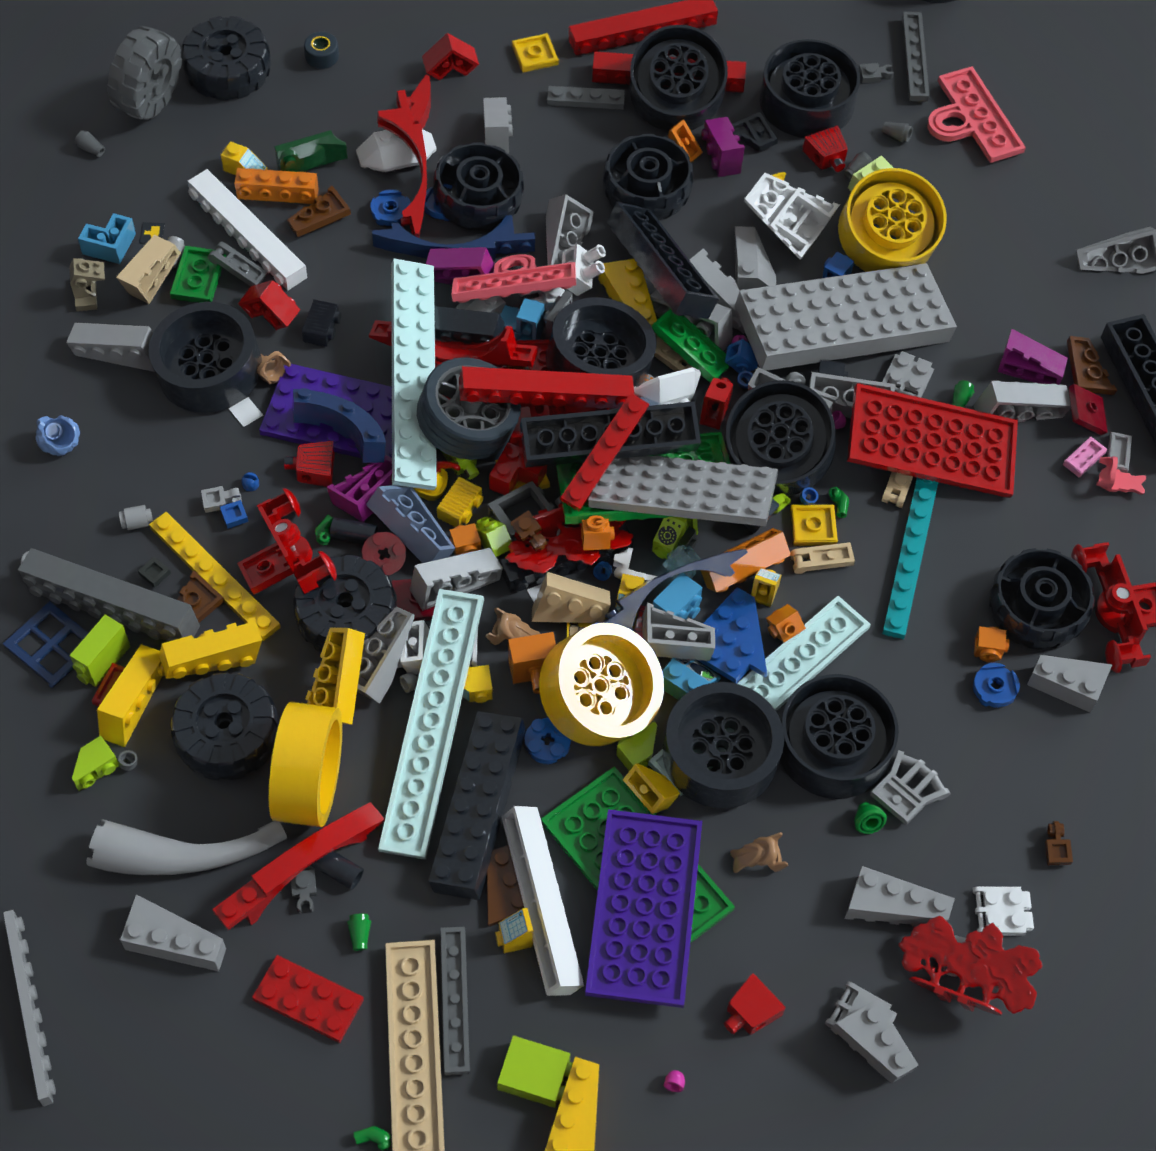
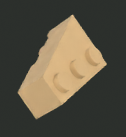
M154 235L116 278L130 295L150 304L181 253L175 244Z
M547 572L532 607V622L594 623L598 621L601 623L604 621L611 605L610 591Z

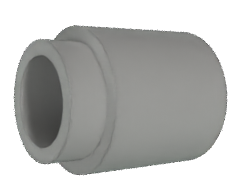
M145 505L124 508V511L119 512L122 529L128 528V530L148 527L149 522L153 521L151 509H146Z

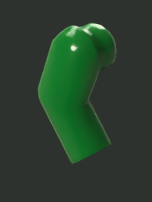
M832 487L828 494L830 499L837 505L836 516L845 518L847 516L849 498L838 487Z
M328 514L315 529L316 540L321 545H327L330 542L329 529L331 528L333 517Z
M376 1126L353 1132L357 1145L373 1141L377 1143L380 1150L388 1149L391 1145L389 1133Z

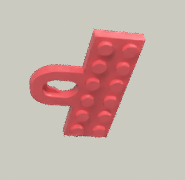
M973 66L938 77L939 85L952 104L935 109L930 114L927 127L932 136L942 141H955L973 136L990 163L1025 152V145ZM950 117H957L964 124L962 126H946L942 121Z
M518 254L507 256L495 263L494 273L453 278L452 300L453 302L465 303L471 299L478 298L479 300H487L493 296L508 297L515 293L525 295L532 291L540 290L547 292L552 290V288L559 287L568 289L576 285L575 262L536 267L535 258L531 255ZM514 266H524L517 270H507Z

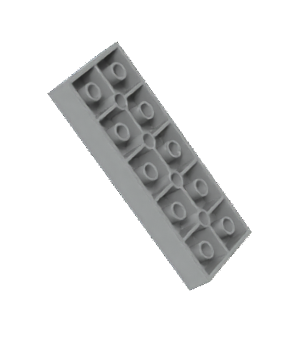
M927 263L740 290L735 303V309L758 365L765 371L817 363L820 360L830 361L950 342L957 328Z

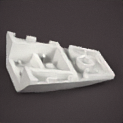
M764 173L746 196L744 202L801 259L825 228L839 207V204L834 202L830 204L824 201L823 197L809 195L802 188L798 187V189L789 186L788 182Z

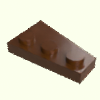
M333 186L327 189L328 192L325 195L316 197L312 205L303 207L288 219L289 227L297 237L351 215L349 206Z
M1070 336L1067 339L1074 384L1092 393L1115 395L1117 389L1115 385H1111L1107 370L1103 369L1099 363L1100 357L1091 340L1086 337Z
M195 571L190 575L187 585L183 586L179 592L180 596L177 599L191 605L199 623L225 602L224 597Z
M509 845L493 850L487 871L488 927L499 924L502 920L524 909Z

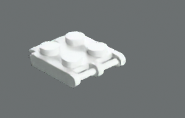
M1021 887L973 888V894H976L977 902L975 914L978 915L979 921L977 931L981 932L984 928L983 915H985L986 926L994 923L1003 936H1024L1026 931H1033L1032 912H1024L1031 908L1030 892L1021 891ZM981 894L983 895L984 907H982Z

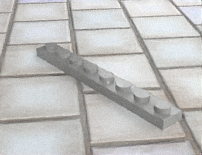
M14 910L3 912L38 1100L44 1107L54 1104L52 1095L56 1094L53 1079L49 1080L47 1072L51 1070L49 1056H44L43 1047L47 1046L44 1032L39 1030L38 1023H42L40 1009H35L34 1000L38 999L35 985H31L30 977L33 976V969L31 963L26 961L25 954L29 953L26 939L22 940L21 932L25 931L22 917H17Z

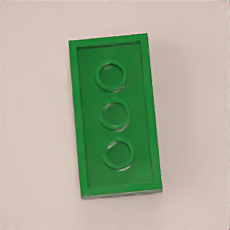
M672 309L668 310L651 326L653 331L673 351L686 360L689 365L699 370L704 379L711 383L713 378H719L731 367L725 363L726 353L684 315L678 316L671 311Z

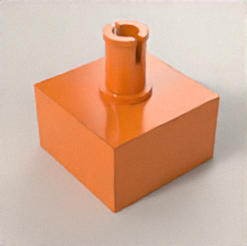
M553 632L508 639V661L513 684L531 681L533 693L540 694L539 678L541 668L546 656L556 645Z

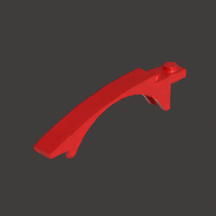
M398 90L396 96L397 109L378 111L377 124L378 127L390 131L403 140L412 150L418 161L421 171V187L411 204L402 211L401 225H410L412 235L419 238L427 190L426 150L421 123L416 124L414 114L410 113V97L406 96L405 90Z
M375 320L369 337L392 346V322ZM506 326L497 337L481 344L456 345L435 340V359L441 361L468 357L480 359L494 366L502 364L533 367L538 354L537 346L516 344L512 326Z
M371 802L343 816L287 850L253 874L250 882L213 908L214 914L227 930H230L244 918L253 925L258 921L271 900L300 872L338 848L353 843H362L367 839V834L382 824L385 818Z

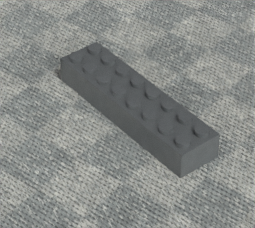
M33 548L29 550L18 568L23 582L26 583L29 592L34 596L41 597L42 595L56 604L64 603L75 611H86L94 618L107 615L118 623L127 626L131 631L136 633L144 632L155 640L163 639L169 642L190 635L194 637L200 627L190 604Z

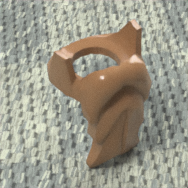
M275 351L269 356L261 354L262 363L259 365L257 373L262 381L274 384L279 381L280 376L282 377L285 374L284 365L290 367L291 362L279 351Z
M494 608L497 621L492 633L486 634L485 637L492 644L497 645L504 639L537 635L540 632L531 629L516 614L506 613L499 608Z
M779 832L768 837H759L753 840V843L746 844L741 849L731 850L730 854L734 858L733 872L738 873L747 866L753 867L756 865H768L774 872H778L789 866L786 861L782 862L778 846V840L783 833Z

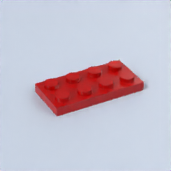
M276 955L252 997L253 1001L338 1043H341L364 1001L363 996L279 955Z

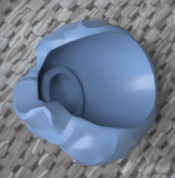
M60 415L56 419L44 416L36 421L35 439L43 452L62 456L71 452L78 445L80 430L77 423L72 419Z

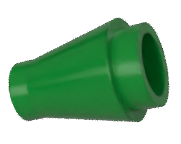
M960 380L954 386L952 405L965 408L975 393L974 385L971 382Z
M352 914L349 916L347 924L353 950H367L371 926L369 915Z

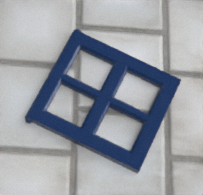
M49 601L9 637L3 645L49 683V687H54L74 669L70 655L58 645L72 632L81 640L87 636L88 632ZM50 614L64 625L51 639L37 628ZM30 632H33L45 642L32 656L17 645ZM52 650L56 651L67 661L54 674L39 663Z

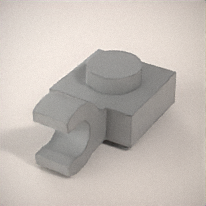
M223 486L201 490L205 513L220 510V507L226 505V503H233L239 500L242 502L239 488L224 491Z

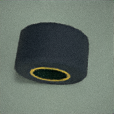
M315 32L309 35L304 41V53L307 63L318 69L329 68L336 64L339 59V48L336 38L327 32Z

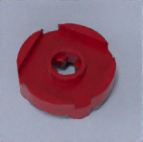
M379 532L370 536L365 541L361 554L362 559L370 560L380 566L385 575H392L403 566L406 559V548L401 539L389 532ZM387 548V553L390 555L389 558L380 560V554L377 553L378 550Z

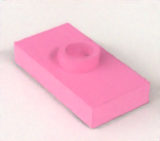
M1090 437L1064 461L1063 465L1080 478L1106 453L1107 448Z

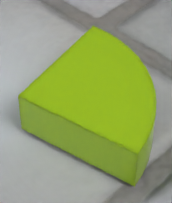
M780 493L773 497L779 504L774 514L779 513L790 504L791 500L786 494Z

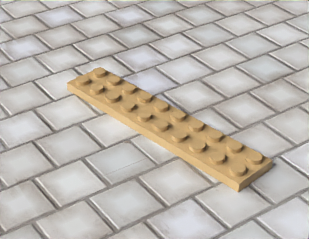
M435 940L386 943L393 1151H445Z

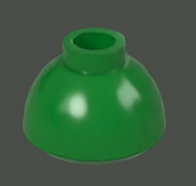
M867 802L858 806L854 817L856 830L862 834H872L879 831L887 821V816L880 807Z

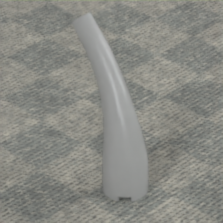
M102 819V826L97 825L89 848L92 849L93 857H87V866L131 875L194 873L219 868L254 856L287 839V835L281 823L273 821L258 828L257 832L236 840L213 844H190Z

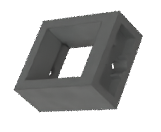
M533 481L488 504V516L506 525L512 542L516 540L515 530L503 510L532 496L541 510L547 509V511L556 509L553 503H548L541 487H537Z

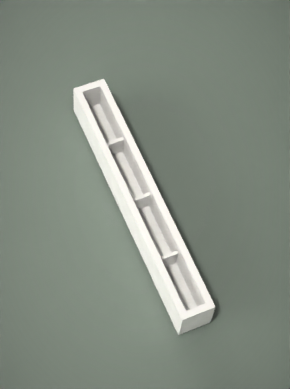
M208 169L188 180L190 189L188 193L194 201L197 200L203 210L209 212L215 222L221 224L227 234L233 236L239 246L249 252L253 260H258L263 269L268 273L270 272L280 286L283 285L287 290H290L307 279L306 265Z
M514 806L502 816V821L524 908H528L533 928V943L546 995H571L583 987L584 983L538 808Z

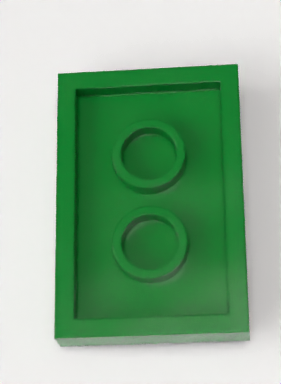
M185 246L170 292L171 299L198 303L212 302L223 268L219 264H213L208 259L211 251L215 250Z

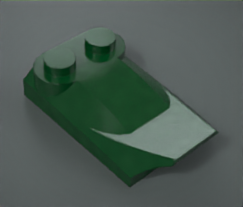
M331 130L274 146L278 171L303 172L325 164L348 159L346 142L339 140Z

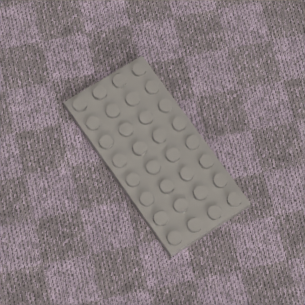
M661 456L614 459L590 494L588 500L589 507L766 526L778 469Z

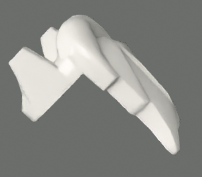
M628 547L624 552L615 554L613 566L616 567L614 571L616 578L622 579L623 574L645 578V583L657 577L629 569L633 548Z

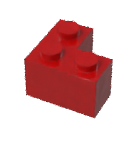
M446 33L422 56L426 73L438 80H441L452 69L467 76L479 65L474 47L449 33Z
M273 280L251 286L238 303L251 318L263 315L276 330L288 327L301 310L295 301L282 290V287Z
M507 443L489 475V488L506 495L513 491L518 481L526 484L533 481L539 487L547 473V466L525 468L523 448Z

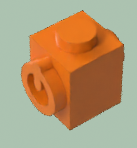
M594 515L587 520H582L581 539L583 550L610 549V541L614 540V527H610L609 519Z
M475 523L465 526L459 525L449 530V540L455 547V556L481 550V540Z
M789 604L775 610L766 618L769 624L767 629L774 639L777 637L783 643L806 629L798 611Z
M979 626L975 636L974 656L980 657L985 662L1001 660L1004 652H1008L1009 639H1006V630H1001L997 627L987 628Z

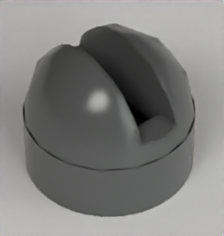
M126 750L119 754L118 764L122 770L131 771L136 767L137 755L135 752Z

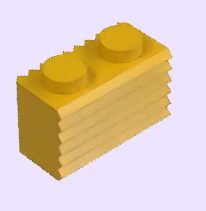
M458 477L444 499H442V502L438 505L437 518L454 527L463 525V523L467 524L472 517L473 509L475 507L479 508L482 504V488L462 477Z

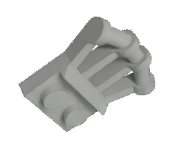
M898 750L891 772L872 790L870 795L902 823L907 825L925 805L947 798L950 795V791L948 788H944L937 776L938 773L934 769L931 771L926 767L922 759L917 760L904 755L903 751ZM900 763L912 767L901 779L896 776ZM919 772L925 778L912 790L906 784ZM930 783L936 791L923 798L919 796Z

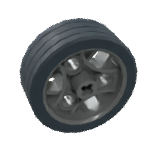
M468 357L445 361L435 367L429 374L417 403L419 427L425 437L436 448L456 458L476 460L495 455L509 441L519 420L521 404L460 401L459 376L462 366L497 367L480 359Z

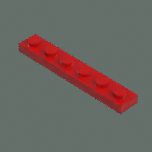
M630 393L561 496V501L580 511L648 409L649 403Z

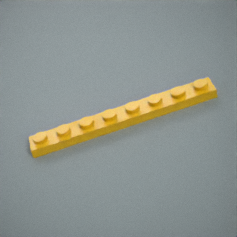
M167 512L149 524L150 529L192 571L200 575L224 597V603L246 624L247 619L255 617L263 641L281 628L280 623Z

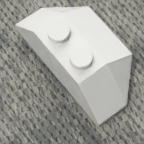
M422 129L427 160L432 153L437 151L432 134ZM388 130L374 132L356 149L360 165L363 168L368 167L373 170L388 172L419 165L408 145Z
M692 367L658 376L644 382L639 387L635 386L634 393L639 398L643 396L652 406L691 402L701 372Z

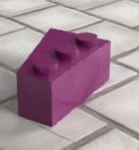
M728 117L705 120L704 129L701 130L703 141L706 140L707 153L712 157V168L716 170L718 177L741 174L745 147L737 142L740 141L739 136L733 135L734 127Z
M486 247L430 249L426 261L427 265L434 266V282L453 285V278L494 273L495 266Z
M1011 329L998 372L1038 384L1060 385L1068 358Z
M386 455L384 463H370L363 467L362 472L354 476L351 474L346 476L345 481L335 486L333 484L327 486L332 504L364 522L374 513L366 504L379 486L393 485L392 458Z

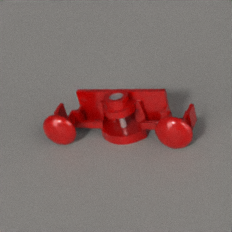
M283 488L284 493L257 505L276 543L237 563L253 595L292 574L295 575L304 594L319 587L317 581L328 575H331L334 581L337 578L336 568L330 557L326 553L318 551L319 556L312 559V548L309 542L300 536L301 533L297 525L289 519H281L294 511L298 518L301 514L297 498L286 488Z
M1109 542L1094 544L1093 547L1086 548L1077 544L1072 549L1071 558L1082 566L1085 573L1087 568L1095 567L1103 588V592L1096 602V616L1105 628L1114 633L1119 632L1122 641L1120 644H1117L1115 640H1110L1107 643L1105 649L1107 664L1112 665L1111 670L1115 673H1120L1122 664L1130 663L1131 668L1146 666L1151 659V655H1143L1140 642L1148 628L1156 626V582L1132 586L1121 555H1115L1113 561L1109 563L1106 555L1110 545ZM1139 603H1147L1150 609L1145 610L1141 608Z

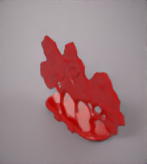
M559 504V508L550 511L544 509L538 511V515L533 516L542 529L537 535L541 533L545 540H549L547 545H545V549L535 551L529 542L532 538L523 542L515 532L516 540L509 544L510 553L505 559L511 563H516L519 568L546 573L555 565L559 555H566L568 560H581L589 565L596 562L600 555L599 550H583L581 523L576 525L565 524L562 504ZM626 520L609 521L610 527H614V540L610 541L611 549L630 545L633 534L625 530H619V527Z
M937 916L930 919L927 923L914 927L911 936L903 937L902 941L898 944L904 952L902 960L904 969L909 972H915L924 968L931 977L930 981L917 977H910L909 980L933 991L943 1001L950 1003L951 999H954L964 1009L973 1012L974 1008H978L998 1016H1002V1012L996 1007L989 1005L990 1000L995 998L1002 1000L1008 1011L1013 1014L1022 1012L1025 1008L1029 1010L1033 1008L1037 992L1027 981V977L1035 975L1042 968V962L1039 959L1040 955L1035 948L1021 945L1005 951L1002 948L1003 935L994 923L985 926L981 932L974 931L967 934L965 942L960 943L957 942L954 936L952 926L942 916ZM930 957H934L937 960V972H934V967H930ZM922 959H925L926 966L921 964ZM947 966V969L941 972V967ZM946 973H953L959 976L961 983L957 992L940 986V976ZM978 986L983 988L984 999L980 1001L964 995L965 988ZM998 986V992L992 993L994 987Z

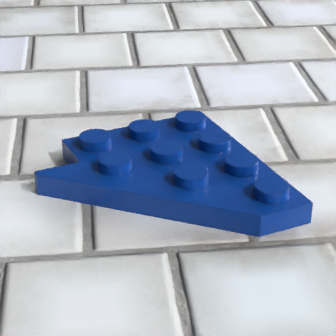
M736 587L703 623L715 628V650L710 661H698L737 684L749 669L765 678L768 675L755 597Z

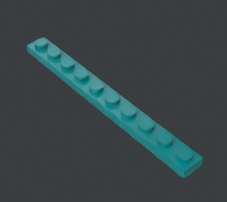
M918 477L916 479L882 632L884 635L900 639L905 638L938 486L936 481Z

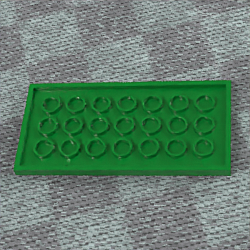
M615 766L541 818L542 825L597 891L608 809L656 815L655 813L651 814L623 781V775ZM699 864L690 943L735 909L732 902Z

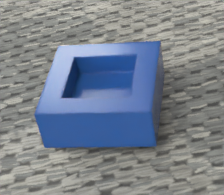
M241 500L220 507L227 528L248 522V517Z

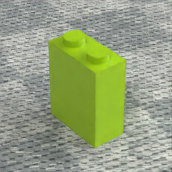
M104 615L70 654L73 662L72 667L76 670L77 678L86 685L90 683L97 687L104 679L111 664H116L131 647L122 624Z
M513 1036L497 1083V1089L555 1108L557 1100L561 1101L566 1087L562 1085L565 1076L569 1077L573 1062H570L571 1053Z

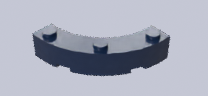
M307 388L293 389V423H307L320 426V423L332 426L333 431L346 438H351L355 442V447L359 451L363 463H384L385 437L381 427L369 413L354 402L335 395L312 391Z

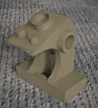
M73 258L69 268L70 284L75 297L76 311L96 310V281L105 280L104 262ZM91 286V291L87 290L86 287Z

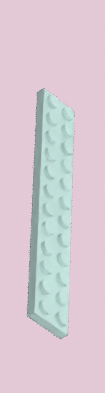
M393 259L391 263L392 484L435 490L437 487L436 447L425 437L417 420V403L429 374L435 368L434 266Z
M439 589L379 843V852L426 860L484 596Z
M837 596L805 624V630L783 643L765 659L768 675L766 678L752 670L737 684L746 686L762 695L777 711L789 700L797 688L819 674L864 634L871 624L842 598ZM732 728L725 729L729 733L735 732ZM709 730L702 731L704 734L707 735L712 734V732ZM722 747L716 748L720 752H726V749ZM662 749L649 760L648 765L654 771L666 776L673 784L664 766ZM694 749V750H693V751H694L695 753H697V754H702V753H704V752H703L702 750H700V749Z

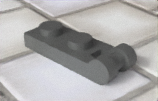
M219 242L216 250L211 251L208 255L210 262L219 264L249 286L260 284L268 273L224 242Z

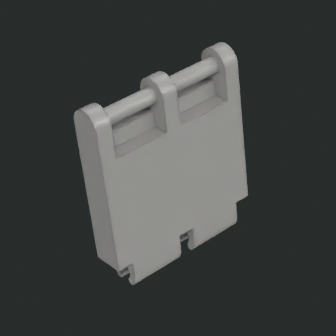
M901 351L900 355L895 354L882 382L896 384V386L900 387H895V391L898 393L922 398L934 371L931 368L932 362L921 358L915 362L914 355ZM905 389H906V390H909V391H911V392H914V393H916V394H918V395H915V394H913V393H910V392H908V391H905Z
M847 981L845 985L846 990L842 998L837 1000L835 1011L831 1018H827L825 1022L828 1027L832 1028L836 1023L835 1019L840 1010H843L838 1021L877 999L892 1023L897 1013L890 1010L891 1004ZM850 991H852L853 993L849 1001L845 1003Z

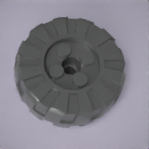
M146 26L132 30L115 53L108 74L107 93L110 103L114 108L133 118L149 120L159 115L162 108L166 107L172 97L173 90L176 89L178 84L179 71L182 66L181 48L173 37L160 30Z

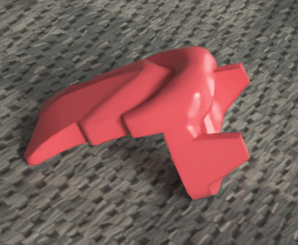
M1100 457L1099 463L1106 465V468L1101 470L1097 486L1109 492H1135L1140 495L1145 493V489L1142 486V483L1146 480L1145 475L1132 476L1130 473L1120 472L1117 469L1118 457Z

